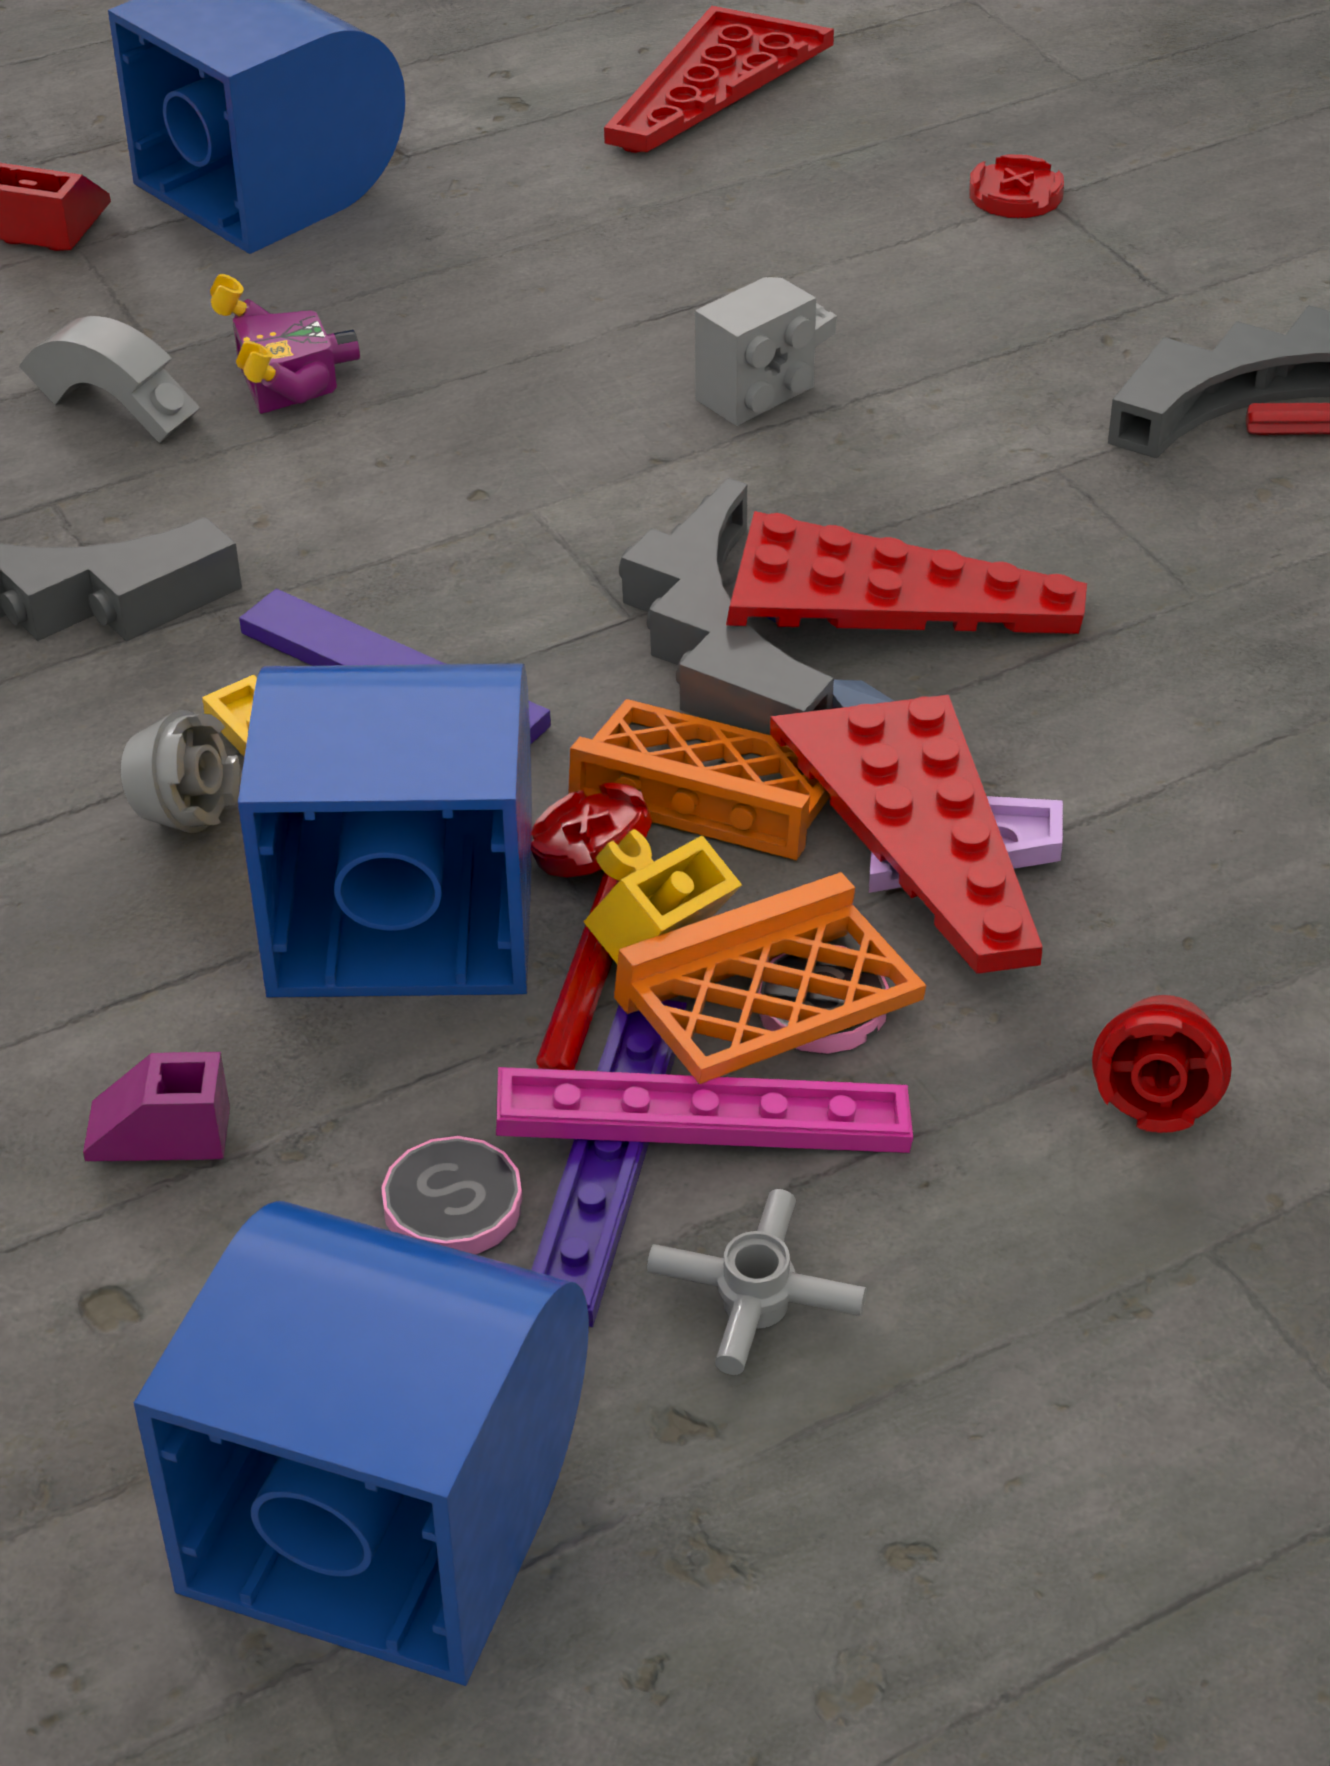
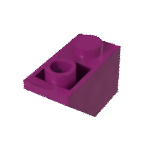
M221 1052L150 1053L92 1100L83 1149L85 1161L224 1159L230 1103Z

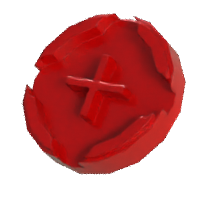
M1016 154L1001 155L996 157L995 164L986 166V161H983L970 173L969 198L977 207L990 214L1006 218H1030L1044 215L1056 209L1063 200L1064 175L1059 170L1057 173L1051 171V164L1042 158Z
M604 783L598 785L601 793L586 797L584 790L575 791L549 806L536 820L532 828L534 840L531 841V852L538 867L549 875L568 878L588 875L601 870L596 856L609 842L614 841L618 845L634 829L646 838L652 824V819L642 793L631 785Z

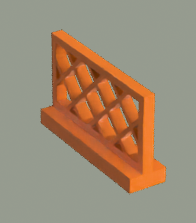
M626 699L593 739L580 736L570 747L568 794L584 790L586 797L601 793L598 785L604 783L631 785L642 793L654 823L793 860H798L804 851L807 829L830 797V794L816 778L809 780L798 771V757L788 745L780 747L771 735ZM633 722L652 728L632 731L629 725ZM699 739L707 742L688 746L685 741ZM668 744L671 748L655 752H648L646 749L647 747ZM754 753L764 757L744 760L741 755ZM721 758L726 761V764L705 767L702 763ZM780 773L783 777L782 779L762 782L759 776Z
M842 872L619 949L614 999L627 1014L640 1010L691 1075L701 1084L924 1000L926 984L855 908L853 899L856 887ZM849 932L861 947L857 951L827 944V942L846 936ZM783 953L808 959L805 971L770 962L773 958ZM817 961L854 969L851 981L813 973ZM862 972L888 977L896 986L884 990L859 984ZM735 975L753 979L749 991L715 984L718 981ZM762 981L799 989L795 1002L758 994ZM807 992L845 1000L843 1006L832 1010L804 1004ZM680 995L696 999L692 1012L664 1006L662 1002ZM706 1001L741 1009L742 1013L739 1023L702 1015ZM752 1012L789 1021L788 1026L776 1031L749 1026L748 1023ZM695 1033L731 1041L732 1044L730 1048L705 1056L693 1042Z

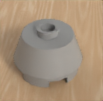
M178 710L139 731L129 739L121 760V780L127 801L138 816L188 833H197L203 831L209 825L221 823L218 817L224 806L235 805L238 799L240 765L237 755L227 756L223 741L218 734L225 728L220 720L209 714H195L188 710Z

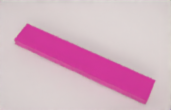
M498 1067L496 1136L910 1153L913 1141L908 1085L717 1077L699 1084L691 1075Z

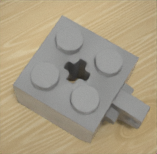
M763 277L695 310V400L738 426L813 388L815 347L836 334L837 315L831 311H826L823 306L817 304L816 297L784 278Z

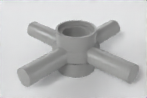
M775 1189L769 1193L757 1231L745 1232L733 1238L725 1248L724 1258L657 1244L652 1245L649 1253L648 1273L716 1286L718 1288L719 1294L724 1300V1308L729 1319L716 1356L715 1365L720 1371L729 1375H738L743 1372L756 1329L770 1327L778 1323L787 1313L789 1302L861 1316L863 1313L867 1292L866 1287L795 1272L784 1239L796 1199L793 1194L783 1189Z

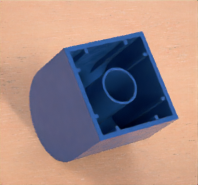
M131 0L108 10L133 183L245 252L252 254L349 207L375 184L387 167L396 149L403 127L406 104L405 86L401 69L393 53L383 42L305 0Z
M525 664L262 667L259 671L254 690L238 808L266 998L527 994L532 868V783L529 699Z
M276 1201L260 1208L244 1223L227 1246L133 1402L175 1593L466 1686L542 1522L566 1456L580 1401L587 1358L589 1318L583 1289L575 1282L289 1202Z

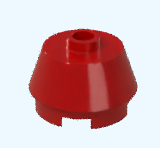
M1151 996L1127 1008L1103 1028L1095 1042L1092 1055L1093 1073L1103 1101L1107 1105L1110 1102L1121 1112L1137 1119L1136 1127L1150 1132L1168 1133L1190 1128L1194 1125L1196 1118L1203 1116L1218 1104L1224 1096L1231 1079V1057L1224 1039L1201 1008L1177 996Z

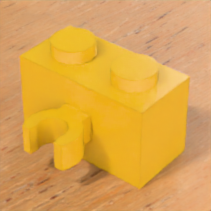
M634 829L618 845L614 841L609 842L596 856L601 869L619 882L584 920V923L616 964L618 963L619 949L713 917L742 886L703 835L653 861L648 841L641 833Z

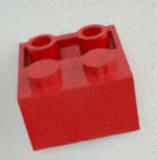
M0 163V240L8 244L25 243L44 246L54 251L72 250L111 202L110 193L82 174Z

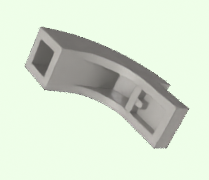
M86 316L69 322L31 350L19 365L23 372L55 405L83 383L103 388L116 397L159 443L191 419L200 409L197 403L164 369L172 358L158 344L135 328L107 317Z

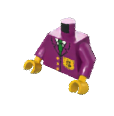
M219 274L210 289L212 296L211 305L213 310L219 315L229 316L232 313L235 314L232 322L237 352L236 364L241 368L259 413H267L297 403L302 404L310 399L333 393L337 387L334 364L360 359V349L354 329L326 334L317 313L311 310L277 314L269 313L250 299L244 302L239 300L244 290L241 283L229 275Z

